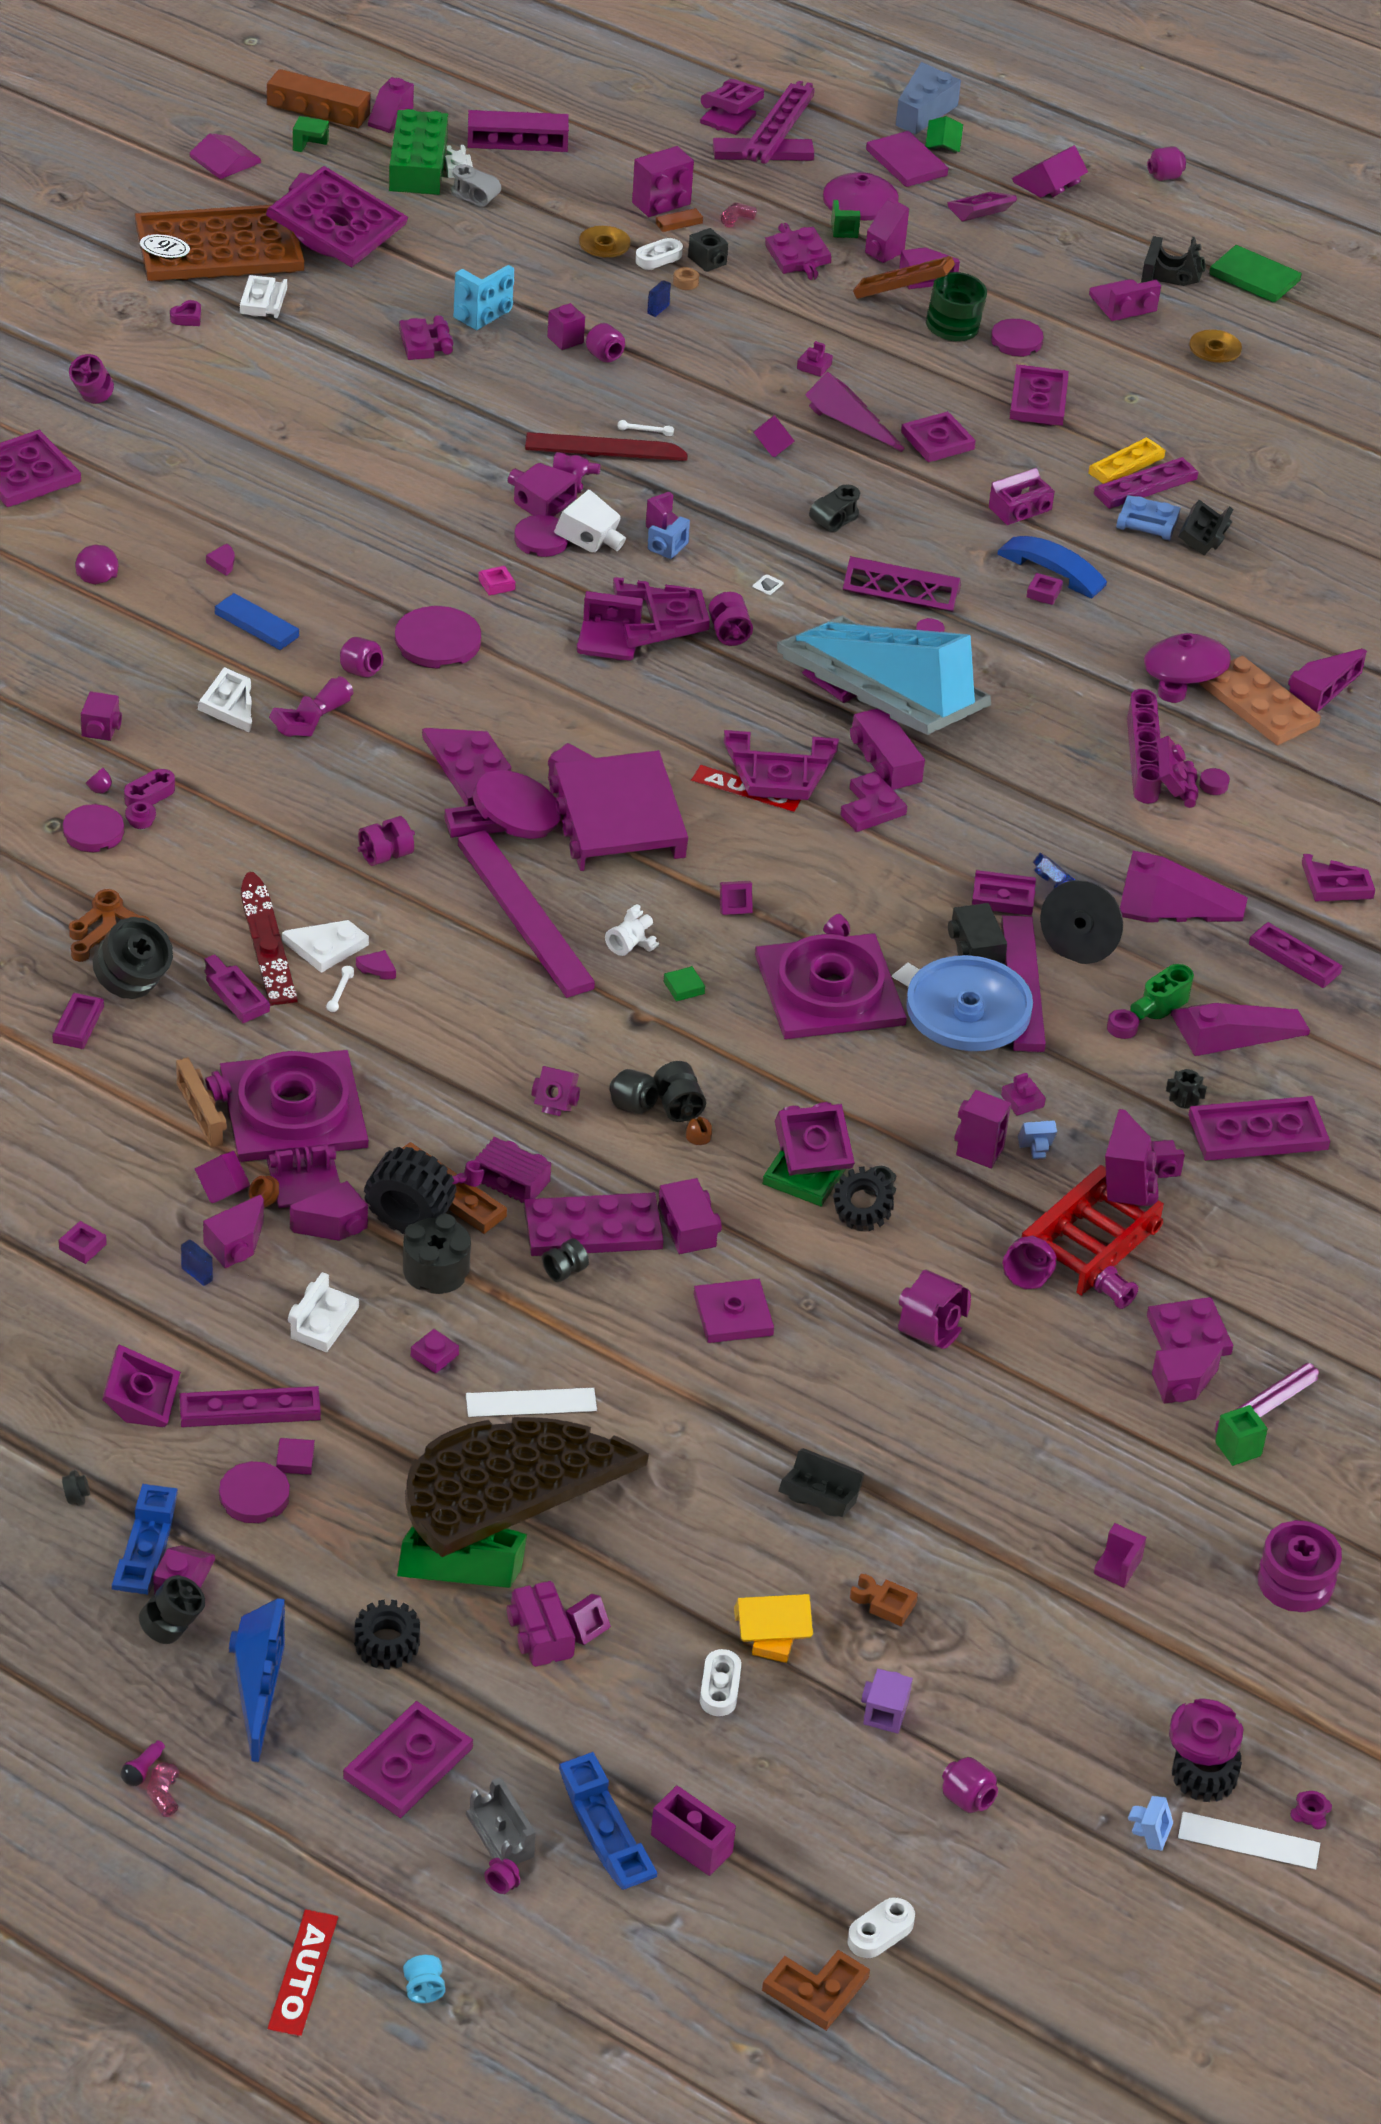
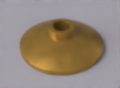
M594 226L580 234L579 244L585 252L606 258L616 257L627 252L631 245V239L626 232L619 228Z
M1221 330L1199 331L1191 337L1189 343L1191 351L1196 356L1210 362L1223 363L1235 360L1242 351L1241 342L1234 335Z

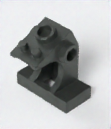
M1153 236L1144 261L1141 283L1152 280L1180 286L1199 283L1202 272H1205L1206 265L1204 257H1200L1199 254L1202 246L1196 243L1195 237L1192 236L1188 252L1179 257L1166 253L1162 247L1163 238Z

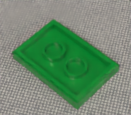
M1235 245L1212 264L1209 270L1210 275L1274 303L1301 281L1302 276L1301 272L1238 245Z

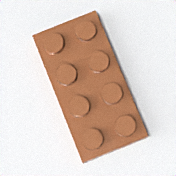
M1243 655L1232 660L1229 668L1223 674L1213 679L1199 682V685L1277 746L1320 724L1321 716Z

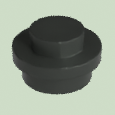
M77 1470L70 1471V1475L62 1477L66 1499L69 1504L77 1503L78 1505L85 1504V1496L90 1495L87 1478L85 1475L79 1476Z

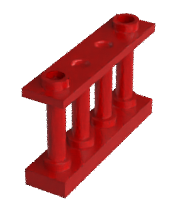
M1099 1165L1022 1232L1021 1238L1033 1235L1045 1240L1054 1250L1057 1257L1056 1260L1079 1274L1076 1293L1082 1296L1091 1287L1095 1288V1280L1106 1267L1117 1265L1150 1234L1155 1235L1163 1224L1161 1216L1164 1203L1158 1200L1145 1212L1134 1204L1108 1201L1106 1167ZM1105 1201L1135 1220V1222L1126 1229L1092 1208V1206L1097 1202ZM1078 1218H1085L1116 1239L1106 1246L1072 1224ZM1065 1235L1097 1256L1087 1264L1052 1241L1058 1236L1062 1237Z

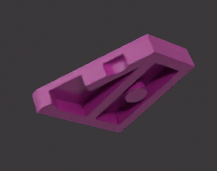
M1303 854L1302 866L1315 902L1374 899L1375 887L1367 869L1347 866L1333 860L1330 861V865L1312 861L1313 855Z

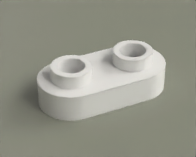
M665 238L644 245L636 250L635 262L644 270H653L668 263H673L682 257L683 244L679 240Z
M715 1650L705 1660L700 1704L705 1712L713 1716L728 1715L736 1707L741 1660L737 1654L730 1650Z
M901 1898L884 1900L851 1924L847 1940L850 1950L862 1958H873L880 1955L912 1931L915 1920L914 1908L909 1902ZM869 1931L873 1935H865L863 1932Z

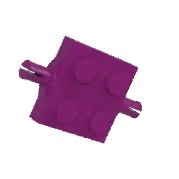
M781 223L778 226V230L781 233L765 237V246L783 274L804 271L810 280H813V278L815 280L819 275L815 268L831 263V253L814 226L792 231L787 223H784V225Z

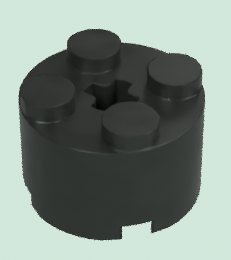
M441 1214L437 1218H426L408 1225L405 1229L403 1241V1274L407 1282L419 1290L420 1286L428 1288L430 1293L434 1294L448 1293L461 1287L470 1270L471 1238L468 1231L449 1214Z

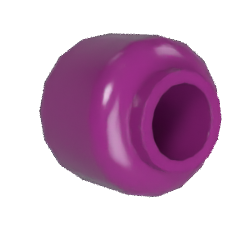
M1177 147L1157 148L1152 152L1151 158L1148 159L1147 168L1149 173L1153 174L1154 178L1158 181L1177 179L1186 169V158L1184 153L1179 151Z
M600 323L594 326L588 333L586 347L597 359L610 363L622 355L625 348V338L613 326L607 323Z
M352 637L343 645L340 651L342 668L347 673L368 678L379 671L383 665L384 658L381 647L372 640Z
M965 1757L957 1762L953 1761L943 1772L942 1779L944 1782L942 1788L944 1796L965 1812L975 1813L977 1811H984L995 1801L998 1794L996 1775L976 1759Z

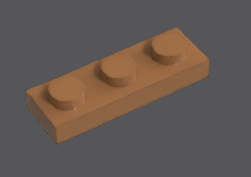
M189 1057L176 1060L177 1085L209 1146L212 1148L223 1145V1131L227 1129L226 1120L222 1111L217 1112L211 1090L205 1089L200 1069H194Z

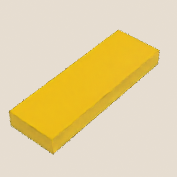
M1146 437L1090 465L1088 474L1104 484L1131 475L1163 459L1166 450Z

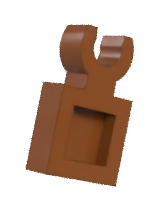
M860 1574L858 1586L865 1590L852 1586L850 1592V1599L855 1603L870 1604L869 1613L901 1627L918 1599V1593L887 1579L880 1586L867 1574Z

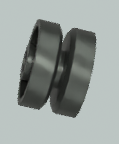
M129 917L122 919L109 930L106 937L96 948L92 958L93 971L99 983L110 993L129 999L143 997L157 985L160 978L170 968L173 960V947L167 934L157 924L145 918Z

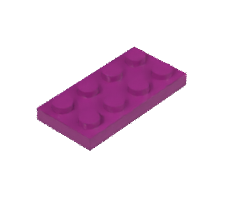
M1313 1096L1190 1106L1188 1116L1205 1161L1329 1149L1330 1139Z
M655 1192L524 1199V1213L531 1256H542L552 1248L559 1249L563 1242L571 1238L578 1240L587 1253L663 1249L664 1239Z

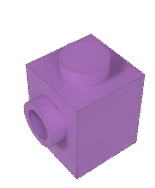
M877 1668L873 1682L866 1681L861 1699L862 1703H866L863 1724L899 1734L909 1703L913 1678Z

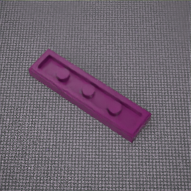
M713 138L714 159L744 160L741 158L742 151L751 138ZM784 139L770 160L812 161L814 160L812 139Z
M1181 457L1095 486L1094 495L1109 509L1123 505L1127 495L1144 498L1196 480L1198 471Z
M319 1386L179 1393L181 1427L321 1420Z

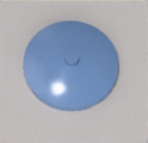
M961 955L938 959L921 968L909 984L906 1004L908 1015L914 1026L934 1042L958 1050L986 1051L1005 1046L1024 1033L1031 1020L1033 998L1029 986L1024 979L1008 966L984 957Z

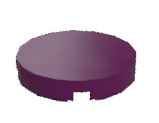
M1001 320L994 325L991 332L993 346L997 345L999 351L1007 355L1028 356L1031 351L1035 350L1038 352L1043 345V331L1038 325L1027 320Z
M534 515L522 519L516 525L514 541L518 548L527 554H530V551L535 552L540 557L555 556L563 552L570 541L554 533L559 519L548 515Z
M98 804L83 805L73 809L65 816L63 834L67 838V843L80 851L100 852V848L107 847L108 850L115 847L122 840L124 822L122 816L108 806Z
M253 1461L238 1464L228 1470L220 1481L219 1500L221 1505L226 1508V1513L241 1522H266L268 1517L273 1515L277 1517L283 1513L289 1504L290 1484L288 1479L279 1468L271 1464Z
M1202 1698L1195 1699L1194 1703L1187 1705L1184 1703L1176 1709L1171 1718L1169 1737L1172 1746L1182 1757L1193 1763L1210 1766L1223 1764L1234 1758L1241 1748L1244 1729L1242 1723H1239L1235 1718L1236 1713L1230 1707L1219 1701Z

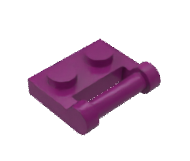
M728 79L723 83L722 87L713 92L703 94L701 96V104L705 108L715 106L726 110L730 114H739L764 98V89L735 79Z

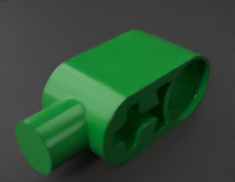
M1173 964L1149 979L1145 984L1143 997L1131 1004V1012L1135 1013L1139 1020L1145 1017L1162 1019L1171 1014V1010L1178 1009L1189 1001L1194 977L1192 969L1183 964Z

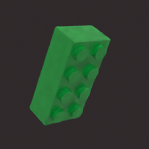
M413 109L398 110L389 164V191L440 195L448 140V113L438 111L421 112Z

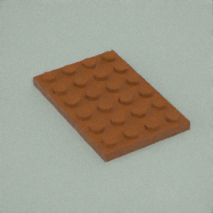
M271 205L135 213V225L139 244L140 240L145 236L160 234L176 237L187 243L190 248L189 253L185 256L168 258L151 254L140 245L147 281L161 282L170 279L188 280L200 277L216 278L218 276H242L246 274L266 275L276 272L293 273L295 271H304V258L299 239L294 232L266 216L267 209Z

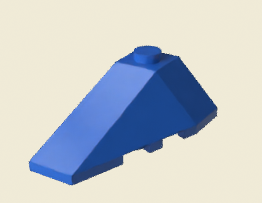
M277 1598L242 1616L238 1631H232L230 1636L229 1653H235V1671L251 1761L259 1762L285 1647V1599Z

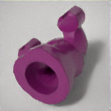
M556 452L553 460V468L578 476L577 493H581V490H583L581 479L584 475L600 474V464L590 463L586 458H582L579 455L569 456Z

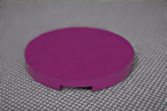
M428 606L410 611L398 621L395 627V642L401 650V655L417 665L428 668H440V665L457 662L461 665L471 660L478 653L481 646V629L473 617L461 610L446 606Z
M507 770L488 772L479 778L473 791V801L480 814L486 820L492 819L497 824L506 828V833L526 839L546 837L549 832L557 827L561 815H558L556 810L555 796L536 780L517 772Z

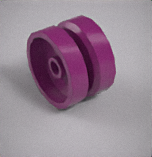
M1294 1520L1276 1526L1270 1531L1265 1540L1262 1552L1263 1557L1258 1568V1585L1263 1595L1274 1605L1288 1611L1308 1612L1319 1609L1329 1602L1334 1592L1337 1574L1342 1562L1341 1546L1336 1537L1327 1529L1312 1522Z

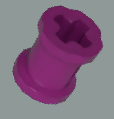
M1114 1266L1106 1267L1098 1275L1094 1283L1095 1290L1098 1293L1104 1292L1115 1301L1114 1304L1119 1309L1126 1308L1134 1300L1139 1288L1136 1283L1127 1282L1118 1275L1117 1269Z

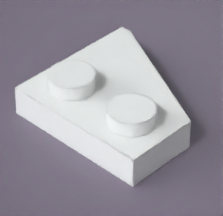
M224 667L200 699L197 710L249 732L252 726L251 679Z
M349 920L286 930L282 932V942L322 973L368 946L369 936Z

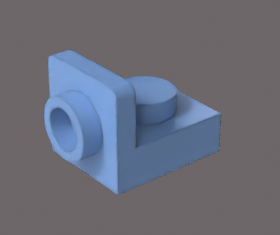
M680 516L672 525H668L666 530L652 525L648 529V550L669 559L675 557L689 543L690 520Z

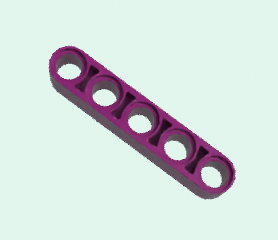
M1137 689L1131 693L1127 716L1133 795L1138 801L1149 804L1159 799L1162 785L1159 773L1158 740L1161 738L1157 697L1152 691Z

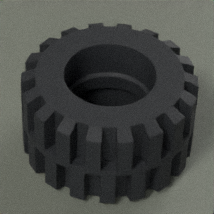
M397 1147L393 1151L389 1150L386 1152L364 1187V1192L366 1193L364 1198L366 1203L370 1205V1211L378 1216L377 1219L380 1222L386 1223L394 1231L396 1229L405 1234V1229L408 1225L426 1218H437V1216L447 1212L455 1198L456 1186L453 1184L454 1179L452 1175L447 1173L448 1169L444 1164L437 1162L438 1159L434 1156L430 1157L422 1150L415 1151L412 1147H405V1149Z

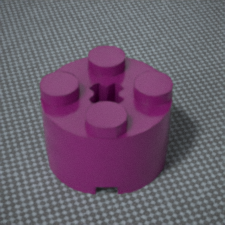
M927 1269L923 1270L912 1287H906L899 1297L898 1303L902 1307L898 1330L934 1347L947 1348L956 1340L962 1330V1327L957 1326L961 1316L966 1318L968 1316L971 1305L969 1289Z

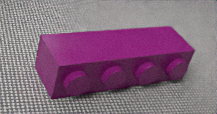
M468 110L467 148L568 152L569 114Z

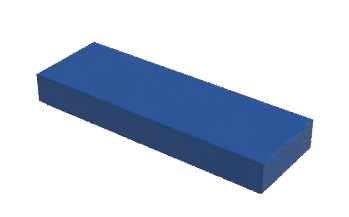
M235 593L215 606V614L279 650L299 637V628Z

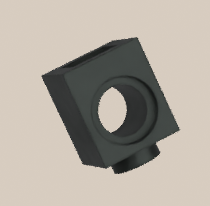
M711 228L689 235L688 258L706 272L727 265L729 243Z

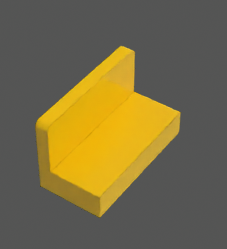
M809 1594L738 1598L734 1606L735 1621H739L740 1638L743 1642L811 1638L813 1635Z

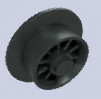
M1085 880L1067 881L1054 888L1043 902L1040 914L1041 929L1050 947L1060 956L1080 964H1090L1105 959L1117 948L1123 933V917L1115 898L1103 887Z

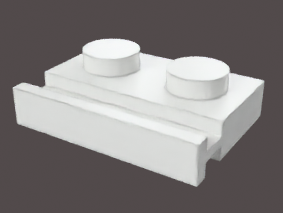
M249 275L240 302V314H247L253 317H266L267 314H274V318H278L287 291V279H283V282H276V278Z

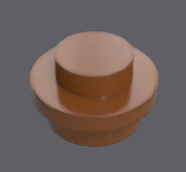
M258 1176L249 1187L250 1199L261 1195L264 1198V1208L274 1203L279 1195L278 1180L272 1176Z

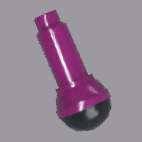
M157 1740L137 1759L126 1762L123 1765L121 1777L126 1784L137 1786L145 1781L148 1768L159 1758L165 1748L163 1742Z

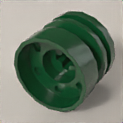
M949 272L944 277L936 278L925 322L928 329L940 338L955 342L974 338L979 332L982 312L987 297V289L984 283L972 275L961 272Z

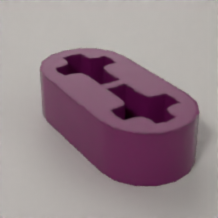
M156 769L130 782L124 788L125 805L128 807L130 804L138 801L154 805L171 796L175 791V775L167 769Z

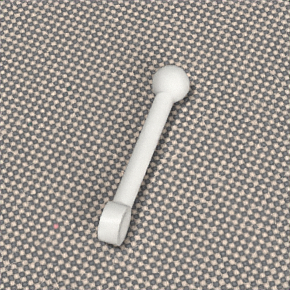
M620 420L617 424L618 429L622 431L635 429L663 433L665 436H672L674 434L672 426L662 428L630 424L625 420Z
M344 966L342 968V979L333 999L328 1001L326 1005L328 1011L336 1012L338 1010V1001L348 979L354 976L353 967Z

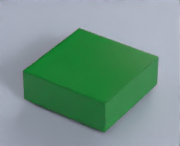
M693 966L664 973L663 982L676 1002L705 994V985Z

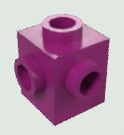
M543 1066L540 1078H535L531 1095L535 1097L534 1104L542 1105L541 1112L560 1116L562 1110L570 1112L571 1107L577 1105L580 1096V1087H576L579 1074ZM557 1087L558 1095L555 1097L553 1091Z

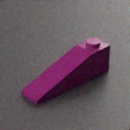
M828 371L805 394L811 401L809 407L819 416L825 414L829 418L897 451L902 452L905 449L884 425L878 423L880 420L867 409L866 404L844 382Z
M1133 851L1120 910L1122 917L1144 922H1159V918H1175L1176 922H1186L1187 918L1202 917L1206 922L1243 921L1248 897L1163 856Z

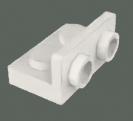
M322 1272L315 1282L309 1283L304 1298L299 1305L294 1304L290 1310L288 1323L291 1324V1339L328 1352L358 1310L359 1299L330 1288L329 1275Z

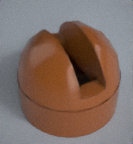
M704 1117L691 1119L686 1128L687 1140L694 1145L709 1143L712 1138L711 1123Z

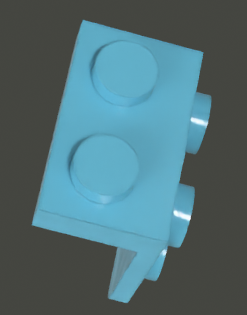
M507 265L484 279H480L464 269L455 273L453 317L477 331L508 313L513 306L514 267Z

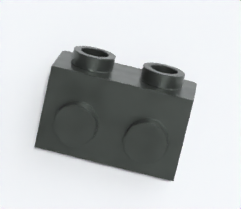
M1198 499L1192 506L1178 537L1205 556L1211 548L1216 550L1225 538L1223 534L1232 523V520L1229 518L1234 509L1229 506L1220 515Z
M802 1448L798 1451L794 1468L781 1480L778 1492L788 1495L789 1499L794 1502L808 1503L818 1507L826 1515L843 1517L856 1504L864 1473Z

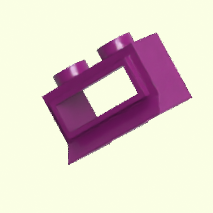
M1036 467L992 482L989 508L1006 525H1010L1051 511L1055 491L1040 478ZM1030 487L1029 492L1021 494L1022 489Z

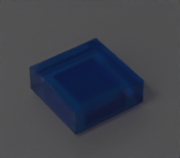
M663 280L649 291L647 309L649 315L656 317L669 306L670 282Z
M190 1239L181 1245V1268L203 1286L213 1281L212 1256Z

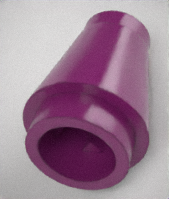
M338 676L337 678H331L313 701L321 709V716L348 703L354 691L345 678Z

